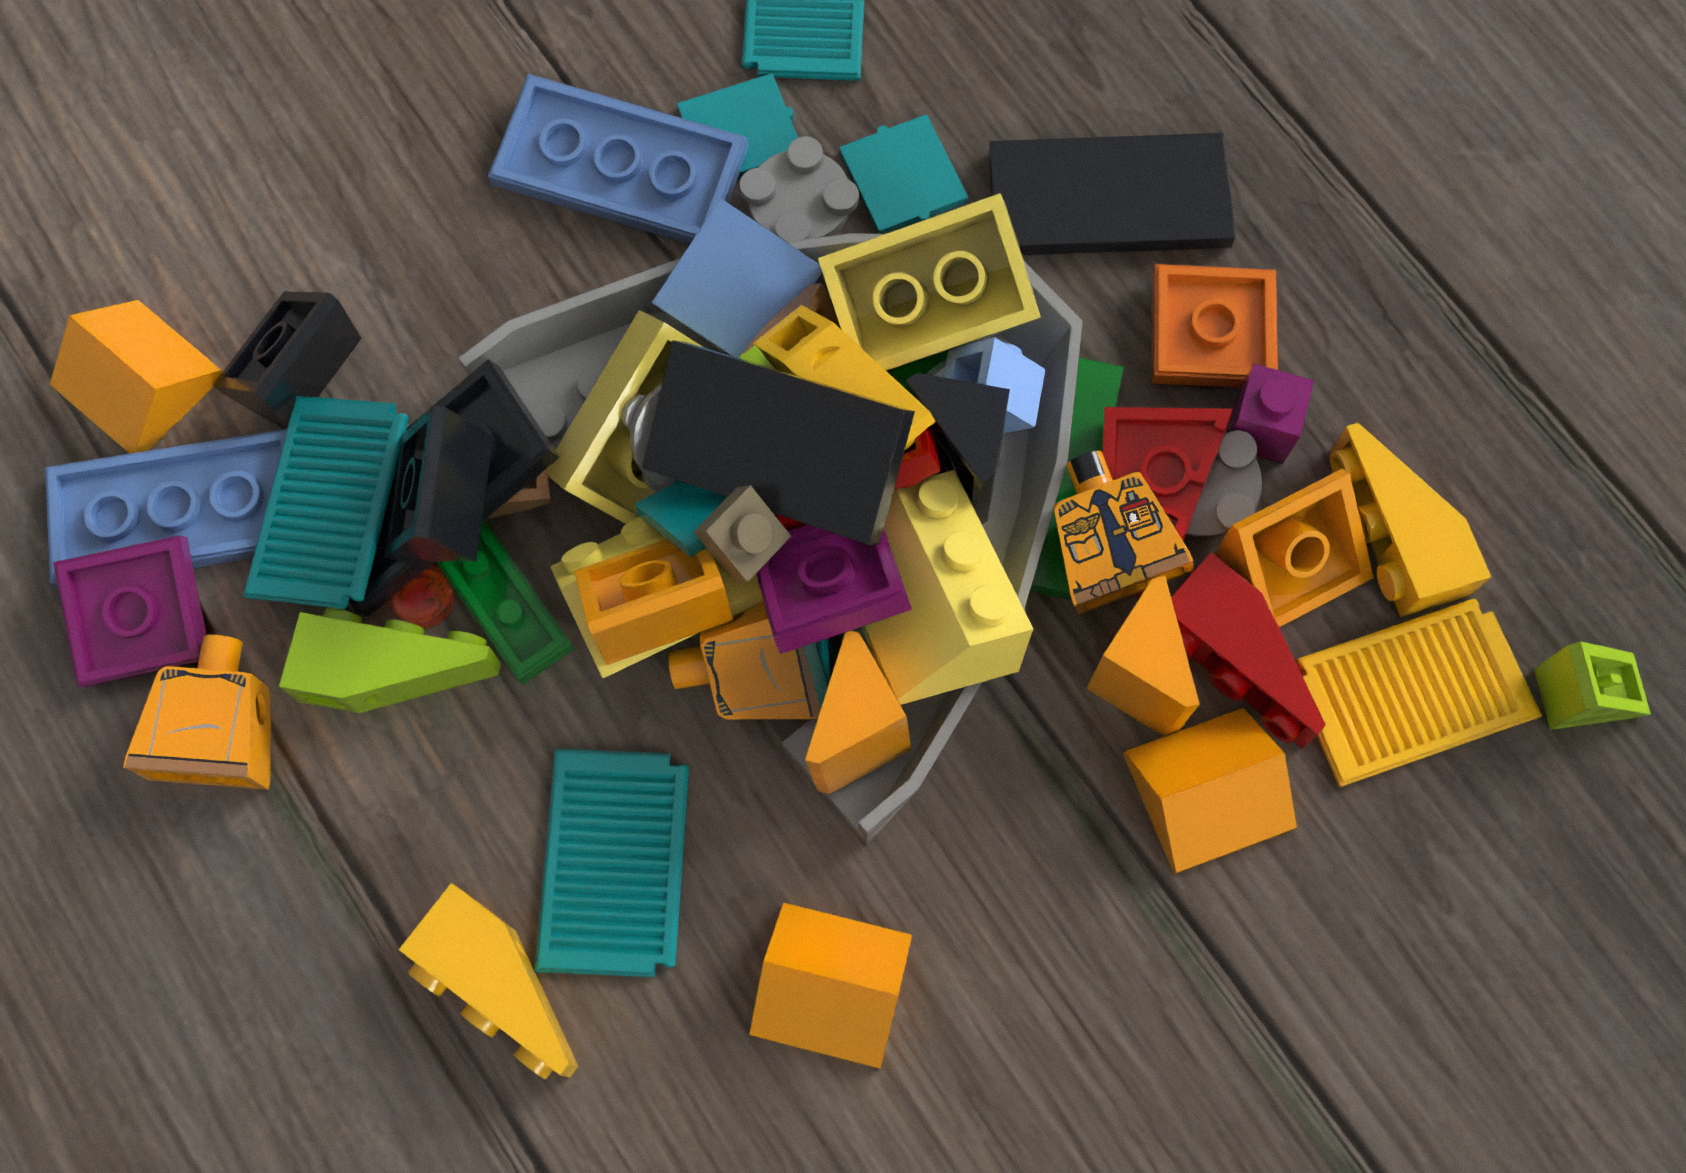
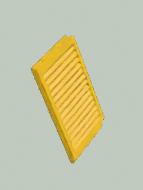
M1474 598L1298 658L1296 661L1326 724L1317 737L1339 788L1542 716L1494 612L1490 611L1482 614L1479 603Z

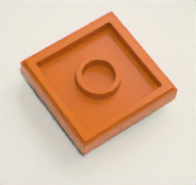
M1154 265L1152 271L1151 384L1241 388L1253 363L1278 370L1276 270Z

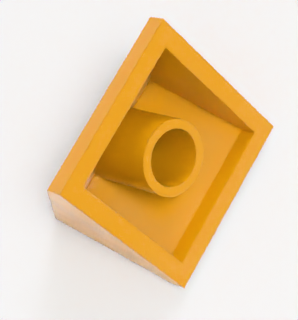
M135 300L69 315L50 385L126 452L131 454L149 451L213 388V384L223 371L143 303Z
M1340 469L1231 525L1214 553L1262 592L1278 627L1299 618L1374 578L1350 473L1344 469Z
M664 539L574 571L587 626L606 666L734 621L721 575L712 554L707 548L689 557L668 539Z
M1165 576L1153 578L1102 656L1086 688L1163 737L1179 732L1200 705Z
M847 631L844 634L805 758L817 791L826 794L834 793L912 750L907 716L860 633L854 631Z
M1244 707L1129 749L1123 753L1174 875L1297 828L1285 753Z
M783 902L763 961L749 1035L881 1069L912 935Z

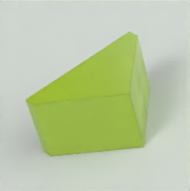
M1580 641L1567 645L1534 668L1550 730L1639 718L1651 714L1636 659L1632 652Z

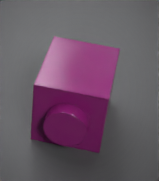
M1253 363L1238 391L1227 433L1236 430L1249 433L1256 442L1257 457L1283 464L1301 436L1314 380Z

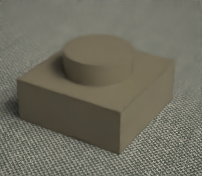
M751 485L737 487L693 532L735 583L749 582L791 537Z

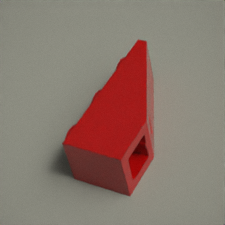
M1211 552L1171 597L1187 659L1192 657L1211 673L1209 675L1210 681L1222 694L1234 701L1244 700L1261 714L1260 721L1262 725L1274 737L1288 744L1295 742L1303 749L1326 726L1323 717L1262 592Z

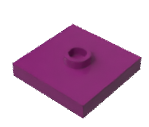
M808 524L788 531L791 537L756 573L772 635L780 654L912 610L884 529L879 545H867Z
M179 535L53 562L77 687L86 688L156 673L165 666L184 667L198 664L203 636L207 635L187 537Z

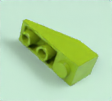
M326 608L324 609L323 616L300 612L279 687L300 703L363 713L498 676L502 663L490 646H486L487 641L484 638L471 633L450 631L447 639L424 635L425 630L422 627L406 621L387 620L385 627L363 624V618L354 613Z

